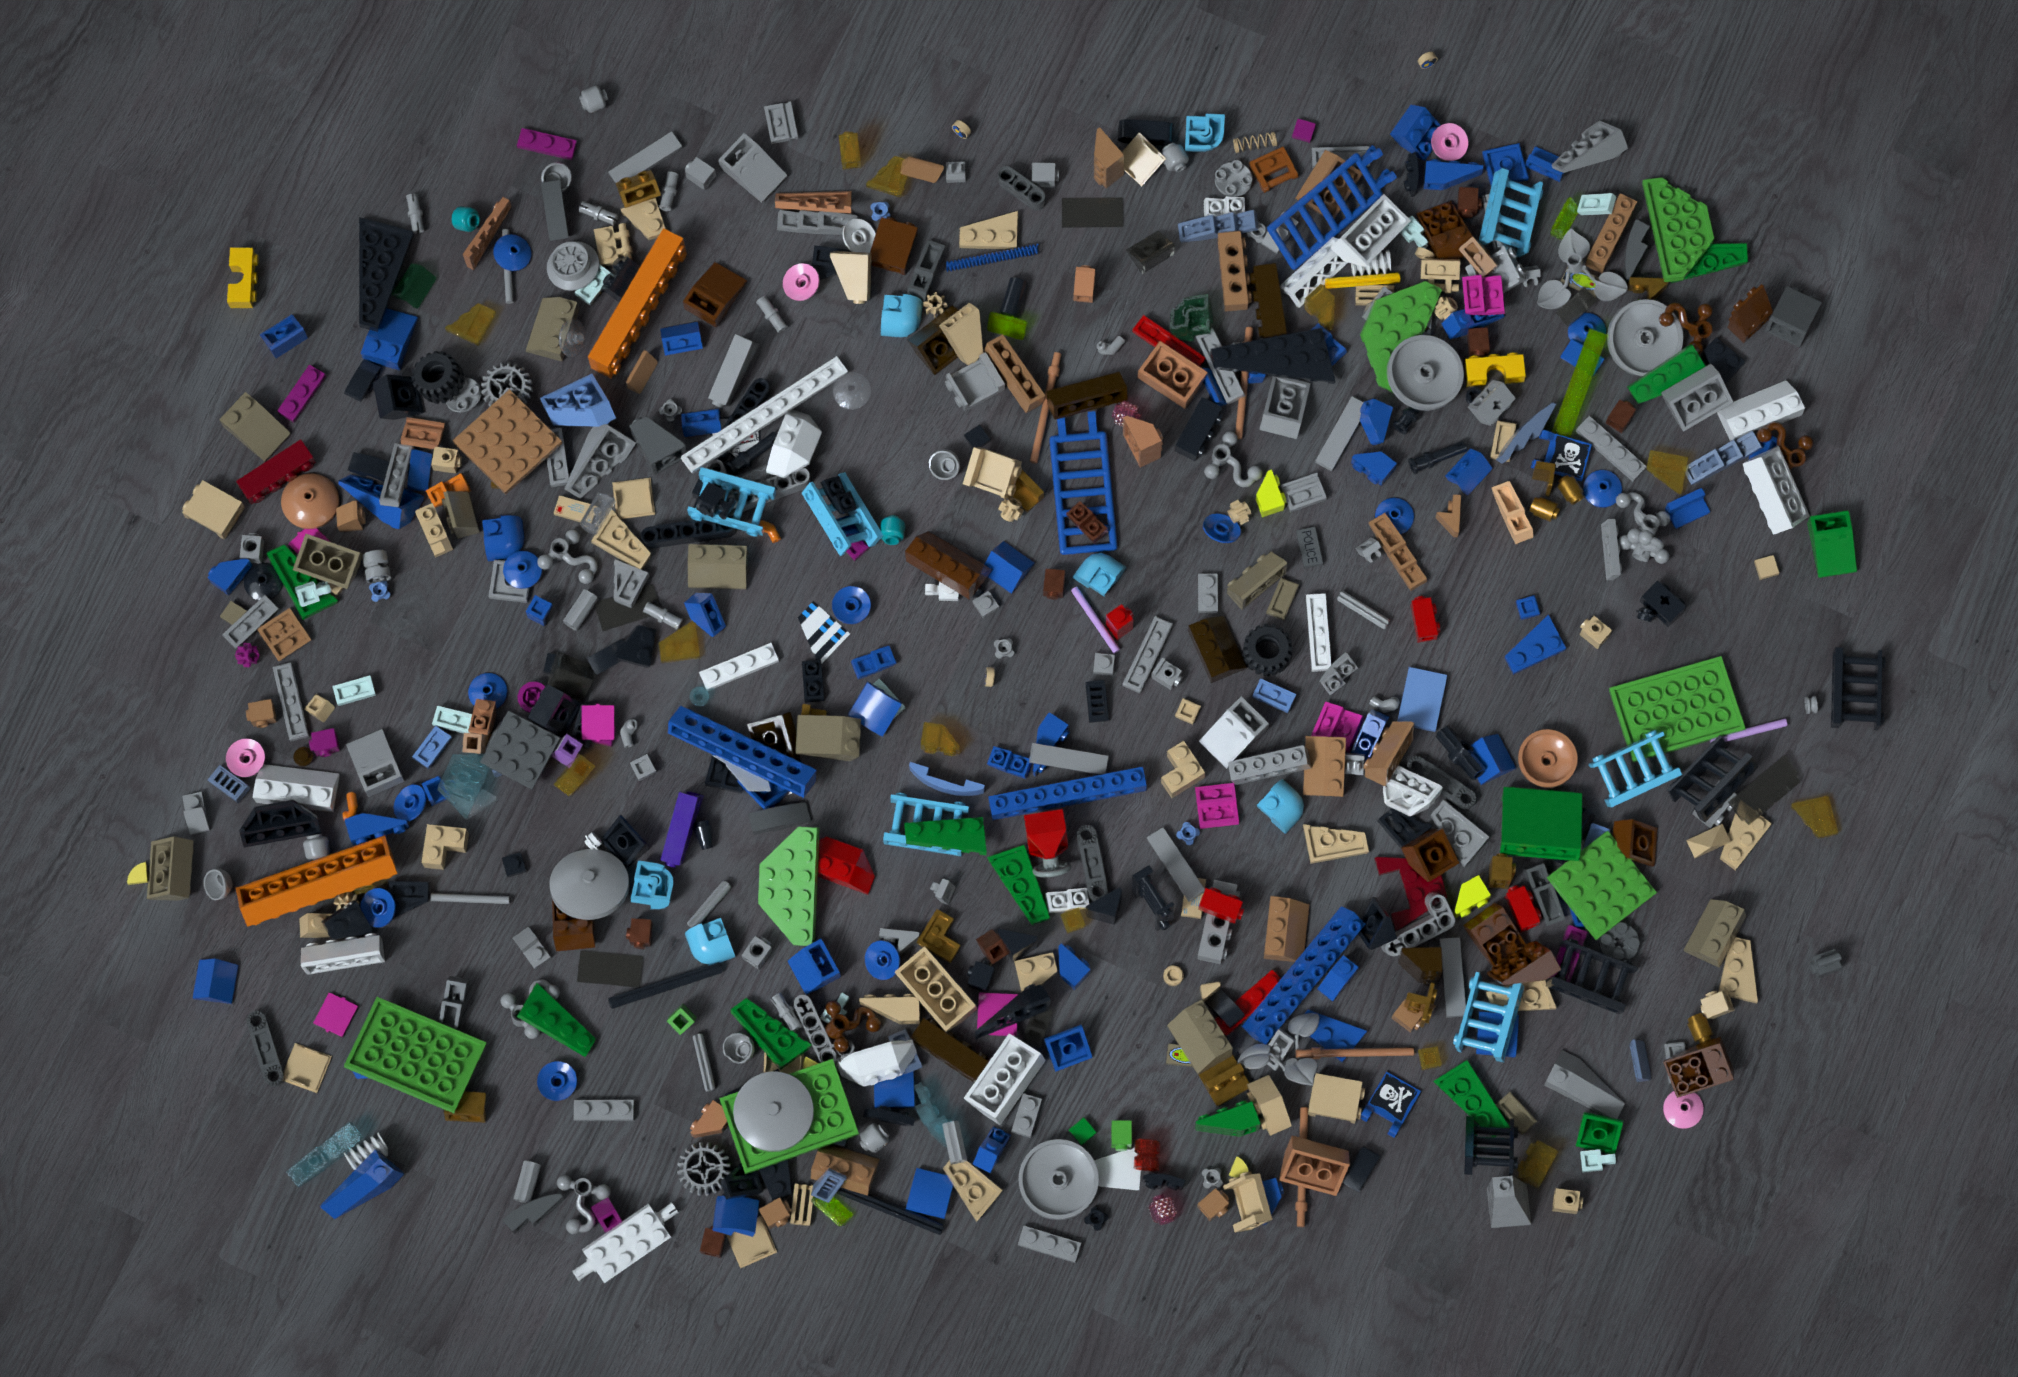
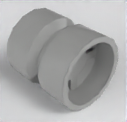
M373 550L362 555L364 567L367 568L365 570L367 583L372 584L391 579L390 567L387 566V551Z

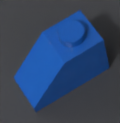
M1376 399L1365 401L1362 404L1359 419L1372 445L1384 442L1393 409L1392 406Z
M247 558L220 562L217 566L211 568L207 578L211 584L229 596L252 567V564Z
M695 593L684 602L690 619L711 637H714L726 627L712 593Z
M1343 955L1317 990L1333 1002L1358 972L1359 967Z
M1276 1178L1262 1181L1271 1216L1281 1200V1194H1284L1281 1182L1277 1183Z

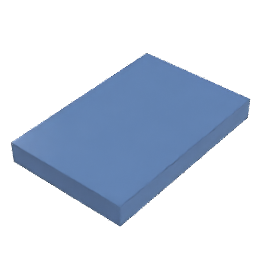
M1409 667L1397 722L1411 721L1414 723V728L1435 732L1447 675Z

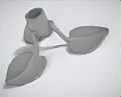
M1570 229L1563 237L1558 249L1560 259L1566 262L1568 266L1565 283L1562 285L1558 280H1549L1544 283L1540 288L1537 304L1546 309H1557L1566 305L1571 298L1570 291L1566 289L1570 274H1578L1582 270L1597 284L1594 288V293L1602 301L1617 299L1627 292L1628 287L1623 278L1613 272H1604L1599 276V281L1596 280L1582 262L1590 252L1589 242L1573 229Z
M1301 1014L1289 1022L1288 1031L1291 1034H1295L1296 1050H1299V1036L1308 1037L1318 1028L1320 1022L1318 1014ZM1256 1044L1247 1048L1238 1059V1064L1240 1063L1245 1068L1259 1069L1268 1064L1270 1058H1273L1285 1071L1287 1079L1311 1086L1314 1084L1318 1068L1316 1061L1311 1058H1291L1284 1065L1273 1053H1270L1271 1048L1267 1044Z

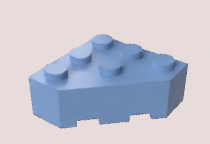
M593 374L540 398L547 416L553 425L599 427L616 419L607 397Z

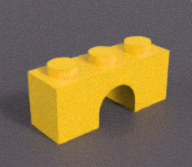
M230 248L229 267L231 271L244 274L243 279L239 283L228 284L227 303L230 308H253V302H256L257 293L254 290V284H257L258 275L255 272V266H258L259 258L253 248Z
M1509 353L1507 356L1491 354L1480 358V356H1470L1468 359H1465L1466 387L1486 385L1487 373L1491 370L1500 371L1504 376L1505 384L1524 382L1526 377L1523 354Z

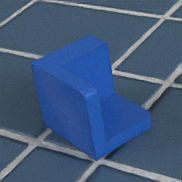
M535 595L526 610L527 617L545 626V618L553 606L552 603Z
M440 776L422 783L432 806L450 798Z

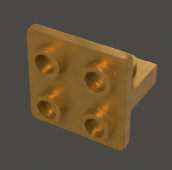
M1432 982L1428 989L1427 997L1408 992L1404 1007L1409 1012H1423L1419 1026L1421 1028L1424 1027L1425 1023L1429 1024L1433 1010L1429 1006L1434 1004L1437 989H1434L1435 983Z
M1233 1055L1198 1075L1216 1106H1220L1248 1090L1247 1084L1249 1082L1244 1075V1069L1240 1063H1237Z

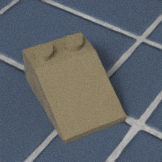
M246 392L219 419L226 430L264 462L291 435L283 425Z
M798 715L796 754L843 761H852L858 758L861 719L845 716Z

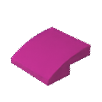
M1501 275L1462 277L1466 314H1505Z
M1325 702L1311 736L1346 738L1345 752L1350 753L1364 717L1347 711L1341 706Z
M1234 783L1195 787L1200 829L1239 824Z
M979 993L977 1029L1018 994ZM1017 1023L989 1035L1008 1036V1034L1017 1036Z

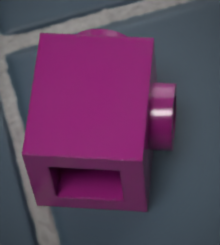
M334 728L311 733L312 739H309L311 751L314 750L317 756L328 757L332 755L331 753L340 751L337 732Z
M608 1197L591 1207L605 1233L622 1222Z

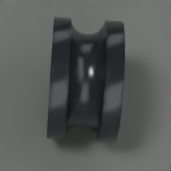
M1477 387L1470 388L1465 396L1467 404L1470 405L1473 402L1471 400V393L1472 395L1474 393L1479 395L1482 390Z

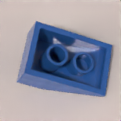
M386 309L379 331L369 330L361 351L363 360L401 370L418 317Z

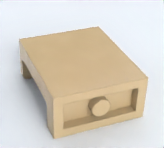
M974 447L963 484L975 486L1000 495L1004 499L1011 498L1016 491V480L1022 471V461L982 447Z
M202 480L201 484H197L194 488V495L190 501L187 500L185 502L182 513L185 518L198 522L225 540L245 507L241 501Z
M433 503L417 509L415 513L435 558L452 551L453 548Z
M1316 1073L1308 1115L1314 1117L1320 1115L1347 1120L1355 1124L1356 1119H1360L1362 1107H1358L1359 1099L1363 1100L1365 1088H1362V1082Z
M1242 1173L1240 1177L1229 1179V1183L1223 1186L1224 1190H1234L1242 1221L1233 1225L1235 1233L1252 1230L1272 1220L1260 1173Z

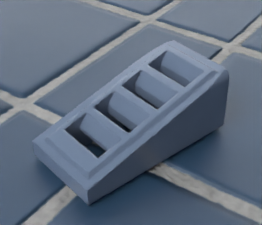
M221 765L217 767L208 779L211 784L236 803H239L250 790L246 783ZM220 772H223V776L219 779L218 782H216V777L220 774ZM228 776L229 779L227 780V782L223 786L220 785ZM232 781H234L235 783L232 785V787L229 790H227L226 788L230 785ZM238 785H240L241 787L237 790L235 794H233L232 792L235 790V788Z
M828 1168L813 1185L811 1195L829 1203L847 1176Z

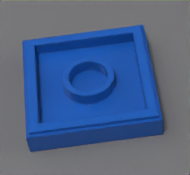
M1519 143L1482 151L1490 186H1492L1494 173L1501 168L1509 170V180L1517 183L1528 181L1529 177Z

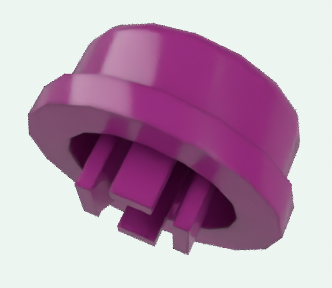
M528 682L520 688L517 695L518 703L525 712L530 713L545 686L539 682Z

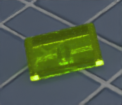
M1571 197L1566 200L1551 228L1550 235L1559 240H1562L1569 231L1578 214V205Z
M990 312L987 331L1023 340L1027 331V322L1018 318Z
M816 1197L811 1199V1202L839 1227L845 1226L853 1216L835 1197L829 1203Z

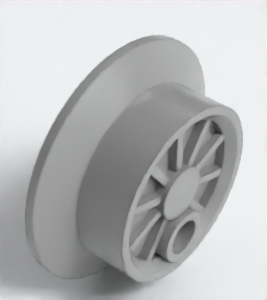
M579 241L566 242L559 245L550 255L547 262V273L551 282L558 288L568 291L579 290L590 284L599 270V258L595 250L590 245Z

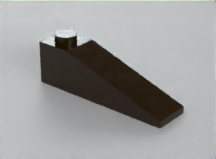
M791 712L747 724L752 740L758 741L771 749L777 750L779 753L801 762L800 754H796L797 735Z

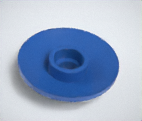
M510 234L502 236L497 240L494 245L493 255L496 262L502 268L508 271H519L528 265L531 259V249L522 237ZM511 248L516 249L517 252H516V253H513V252L511 251Z
M1582 313L1575 316L1569 323L1568 337L1570 341L1573 338L1592 350L1603 343L1606 337V327L1598 316L1591 313ZM1585 327H1590V328H1591V331H1590V332H1586V331L1584 330V328H1585Z
M1598 470L1592 472L1585 479L1583 493L1589 503L1596 507L1605 508L1616 503V497L1622 493V485L1614 473L1607 470ZM1605 484L1607 488L1601 489L1600 485Z
M1388 498L1377 507L1375 518L1386 513L1400 535L1408 531L1412 526L1414 513L1411 506L1405 500ZM1392 512H1397V513H1398V516H1397V517H1393V516L1391 515V513H1392Z
M1211 514L1203 522L1205 533L1217 542L1232 543L1240 536V526L1237 522L1233 523L1227 515Z
M518 551L510 555L503 566V574L506 581L511 586L519 589H526L535 585L542 574V569L537 563L538 557L528 551ZM520 565L525 566L523 571L518 570Z
M855 586L840 589L832 600V610L835 617L846 624H857L863 621L870 612L871 602L869 596L864 590ZM853 604L855 609L849 610L848 606Z
M481 674L474 678L469 686V699L474 706L476 699L496 701V709H498L507 698V686L504 680L496 674ZM486 687L491 689L489 693H484Z
M415 784L401 790L394 802L395 816L407 822L418 817L426 804L425 790Z
M374 888L364 895L360 909L370 926L384 927L393 919L396 904L389 891L383 888Z
M884 940L876 941L866 950L865 965L873 977L879 980H887L896 975L895 971L900 968V955L896 947L890 942Z
M560 1061L548 1063L538 1074V1089L549 1100H564L575 1091L577 1086L576 1073L567 1063ZM556 1079L561 1080V1084L559 1086H556L554 1084Z

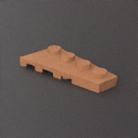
M852 191L775 194V208L782 210L795 209L851 213Z
M502 197L500 202L498 201L495 204L493 212L486 219L484 225L463 253L468 268L474 270L508 214L511 208L510 200Z

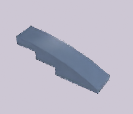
M1255 210L1239 214L1232 212L1216 217L1209 215L1178 223L1181 243L1215 239L1218 237V233L1241 231L1242 234L1259 230L1257 212Z
M1551 403L1528 419L1508 440L1496 460L1501 464L1506 462L1514 450L1518 452L1525 447L1528 439L1533 440L1537 438L1556 404Z
M1752 430L1739 439L1732 440L1719 449L1710 451L1682 469L1691 485H1694L1762 449L1763 446L1758 440L1755 431Z

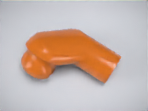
M760 520L759 526L763 527V531L768 533L772 543L780 541L781 537L775 525Z
M354 792L346 794L349 811L342 813L343 819L357 814L358 804L356 793Z

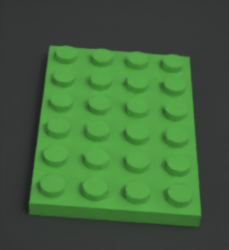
M1721 656L1609 688L1627 746L1646 738V733L1656 730L1657 732L1664 733V736L1658 738L1665 754L1711 741L1719 735L1726 736L1746 729ZM1651 742L1640 746L1645 759L1657 756ZM1630 751L1632 763L1637 762L1634 751Z
M376 997L344 1064V1068L451 1113H455L486 1047V1042Z
M833 1059L789 1074L797 1078L807 1088L814 1107V1117L809 1132L802 1141L790 1149L780 1152H767L750 1145L740 1135L734 1121V1102L738 1092L719 1098L745 1174L859 1135Z

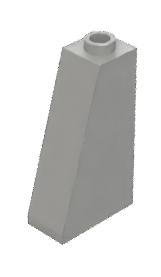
M735 334L708 397L713 400L712 404L723 408V405H730L759 343Z

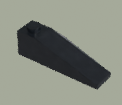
M1031 984L1025 987L1024 991L975 1031V1039L1049 1011L1051 1002L1049 995L1041 984L1037 986Z

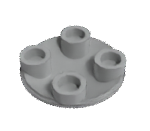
M1239 160L1225 163L1215 172V185L1226 196L1238 197L1245 194L1251 188L1253 182L1252 173Z
M465 378V382L462 383L463 388L459 389L458 396H453L454 399L451 401L447 400L446 405L450 410L463 413L477 405L481 397V388L474 379Z

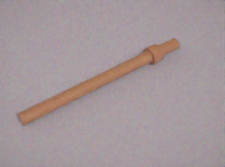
M1246 327L1245 340L1242 343L1252 341V327ZM1241 371L1240 386L1245 397L1238 400L1235 430L1239 440L1243 437L1249 372Z
M1054 352L1052 364L1049 366L1047 373L1049 378L1031 454V463H1038L1049 413L1047 391L1054 389L1056 377H1059L1061 354Z
M1312 1047L1311 1049L1296 1050V1058L1311 1057V1059H1321V1057L1414 1055V1048L1320 1049V1047Z
M1302 1107L1300 1108L1299 1137L1307 1139L1308 1108ZM1298 1186V1202L1295 1203L1297 1227H1305V1212L1307 1211L1306 1188Z

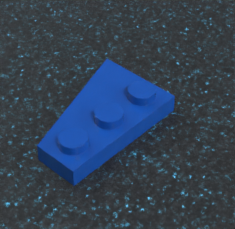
M1549 614L1505 655V660L1513 675L1566 650Z
M1310 1010L1305 1012V1014L1315 1013L1319 1015L1320 1022L1318 1028L1308 1037L1324 1049H1354L1367 1033L1366 1030ZM1335 1057V1058L1338 1059L1340 1062L1343 1063V1061H1344L1347 1057Z

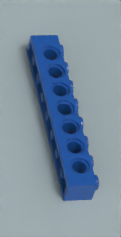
M680 706L668 721V734L712 755H717L803 798L816 782L817 770L811 766L779 753L777 750L754 741L741 733H737L724 725H720L708 717H703L691 709Z
M1143 767L988 796L993 821L1146 791L1147 785Z
M1341 906L1246 1020L1242 1027L1252 1038L1266 1045L1360 932L1365 923L1355 912Z

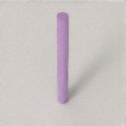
M1073 588L1071 592L1112 652L1114 654L1117 653L1120 648L1079 588Z
M1781 719L1746 728L1743 731L1722 737L1727 742L1786 727L1787 721L1786 719Z

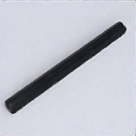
M719 962L609 997L608 1002L610 1008L614 1009L721 974L722 968Z
M841 1187L836 1192L839 1195L938 1235H941L943 1232V1224L870 1194L867 1196Z

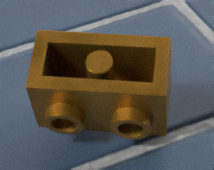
M651 170L642 171L630 178L625 177L616 183L625 208L661 195Z
M1507 854L1492 856L1489 864L1488 888H1509L1516 870V863H1512V857H1508Z

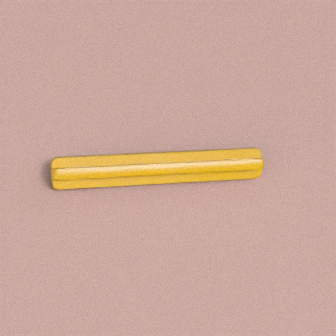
M1389 273L1326 278L1325 288L1400 283V274Z

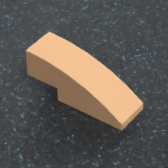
M1510 481L1492 487V492L1515 544L1533 538V528Z

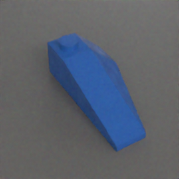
M351 474L339 480L338 483L382 522L395 529H401L409 524L416 514L415 511L419 509L424 500V496L404 488L399 507L380 505L379 502L383 485L373 484V480Z
M375 1149L320 1205V1208L336 1219L390 1189L404 1175V1172Z

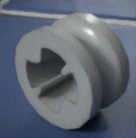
M1812 696V698L1805 697L1806 714H1810V712L1817 713L1816 696Z

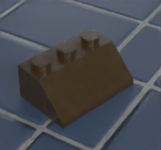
M953 305L907 339L917 356L934 375L958 358L939 326L959 311Z
M1224 616L1205 618L1188 625V633L1211 683L1247 669Z
M1442 947L1401 948L1398 964L1418 983H1423L1425 986H1430L1431 982L1438 983L1442 973Z

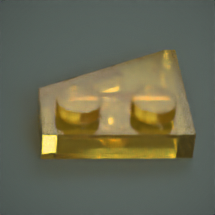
M894 156L890 159L888 164L882 167L873 179L867 181L866 187L901 198L908 176L901 174L904 158Z
M478 303L469 312L462 314L453 324L447 325L445 330L479 346L496 312Z
M1650 450L1646 470L1677 494L1681 495L1688 457Z
M691 621L659 642L661 663L700 658L695 622Z
M1829 796L1791 804L1792 810L1798 813L1802 821L1812 829L1813 834L1818 839L1838 834Z

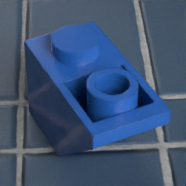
M1383 452L1355 454L1351 460L1352 467L1356 471L1365 473L1372 483H1378L1381 486L1396 469L1397 464Z
M1061 943L1058 946L1060 978L1075 990L1090 974V965L1083 958L1079 960L1074 955L1076 952L1069 945L1064 946Z
M993 1126L979 1147L973 1165L991 1173L1011 1135Z

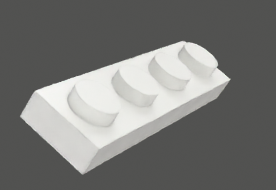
M1326 594L1306 595L1311 669L1312 672L1327 671L1331 666Z
M769 643L699 672L706 690L709 691L779 662L772 643Z

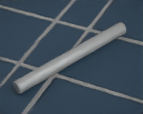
M503 229L502 236L510 235L509 229ZM504 269L506 303L511 304L513 303L512 271Z
M431 893L430 900L509 904L510 896Z

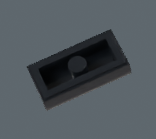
M1016 277L1009 279L999 311L1000 316L1018 320L1028 283L1025 280Z

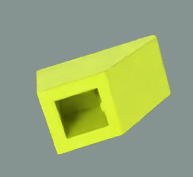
M1272 470L1267 472L1256 494V502L1262 517L1283 511L1285 503H1287L1284 492L1280 493L1278 488L1280 486L1277 474H1273Z
M1479 875L1461 885L1453 914L1455 918L1458 916L1463 918L1469 915L1471 909L1476 906L1481 908L1489 903L1488 900L1491 895Z

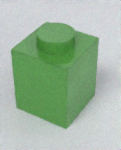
M682 1003L668 1017L667 1022L681 1035L695 1022L697 1017Z
M1112 1121L1111 1148H1115L1116 1151H1127V1148H1131L1132 1121Z

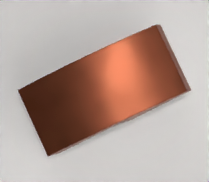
M1081 501L1066 513L1069 519L1094 544L1108 532L1107 527Z

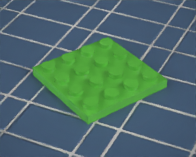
M1606 831L1580 852L1579 861L1569 860L1547 877L1595 940L1657 893L1631 859L1626 858L1617 847V842L1609 831Z

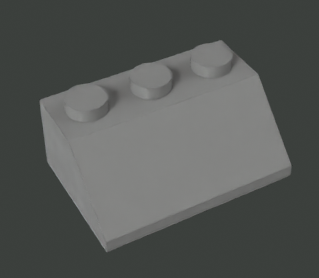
M1712 364L1661 392L1669 410L1683 432L1734 403L1720 373Z

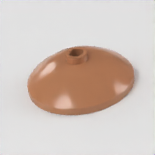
M314 473L303 474L287 484L282 493L281 507L285 517L293 525L303 529H316L326 525L335 516L336 508L339 507V494L335 485L328 478ZM308 494L312 495L310 499H306L305 496Z
M1549 729L1539 730L1529 735L1522 743L1518 754V763L1522 774L1527 780L1537 786L1551 788L1562 785L1573 775L1577 766V752L1572 741L1563 733ZM1548 759L1550 764H1544L1543 760Z

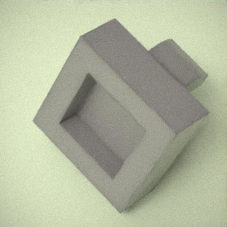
M946 162L947 183L966 182L965 162Z
M1537 265L1523 267L1526 272L1524 274L1526 280L1523 282V285L1527 287L1528 279H1533L1534 285H1538L1536 277H1541L1539 267Z
M1369 538L1355 548L1358 554L1365 557L1370 563L1373 562L1371 559L1372 553H1375L1378 557L1381 556L1378 550L1381 546L1373 538Z
M1345 753L1344 774L1363 775L1365 754Z
M942 879L940 884L933 882L930 890L934 891L935 897L941 903L948 905L956 887L949 880Z

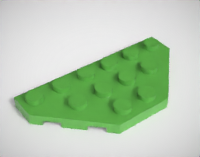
M1663 178L1643 180L1642 186L1664 282L1684 280L1714 241L1707 205L1690 198L1691 195L1669 185L1668 181Z
M1424 281L1374 301L1360 336L1366 346L1367 356L1371 367L1375 371L1378 386L1393 393L1387 379L1388 360L1394 349L1402 341L1413 336L1423 335L1442 291L1441 288Z
M798 827L760 863L758 904L793 945L808 946L815 942L820 829L818 827Z

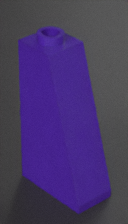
M686 790L679 792L661 856V861H665L666 866L676 868L677 865L683 864L704 795Z

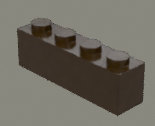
M1276 263L1253 266V273H1250L1251 284H1255V291H1252L1253 301L1258 304L1255 314L1256 320H1260L1261 327H1258L1259 338L1265 339L1287 335Z
M1120 371L1047 391V405L1054 420L1128 400L1127 386Z
M923 1018L910 1037L913 1043L975 1083L989 1063L987 1061L988 1057L981 1052L975 1053L972 1051V1046L962 1040L960 1043L954 1039L956 1036L949 1030L944 1032L938 1028L939 1024L934 1020Z

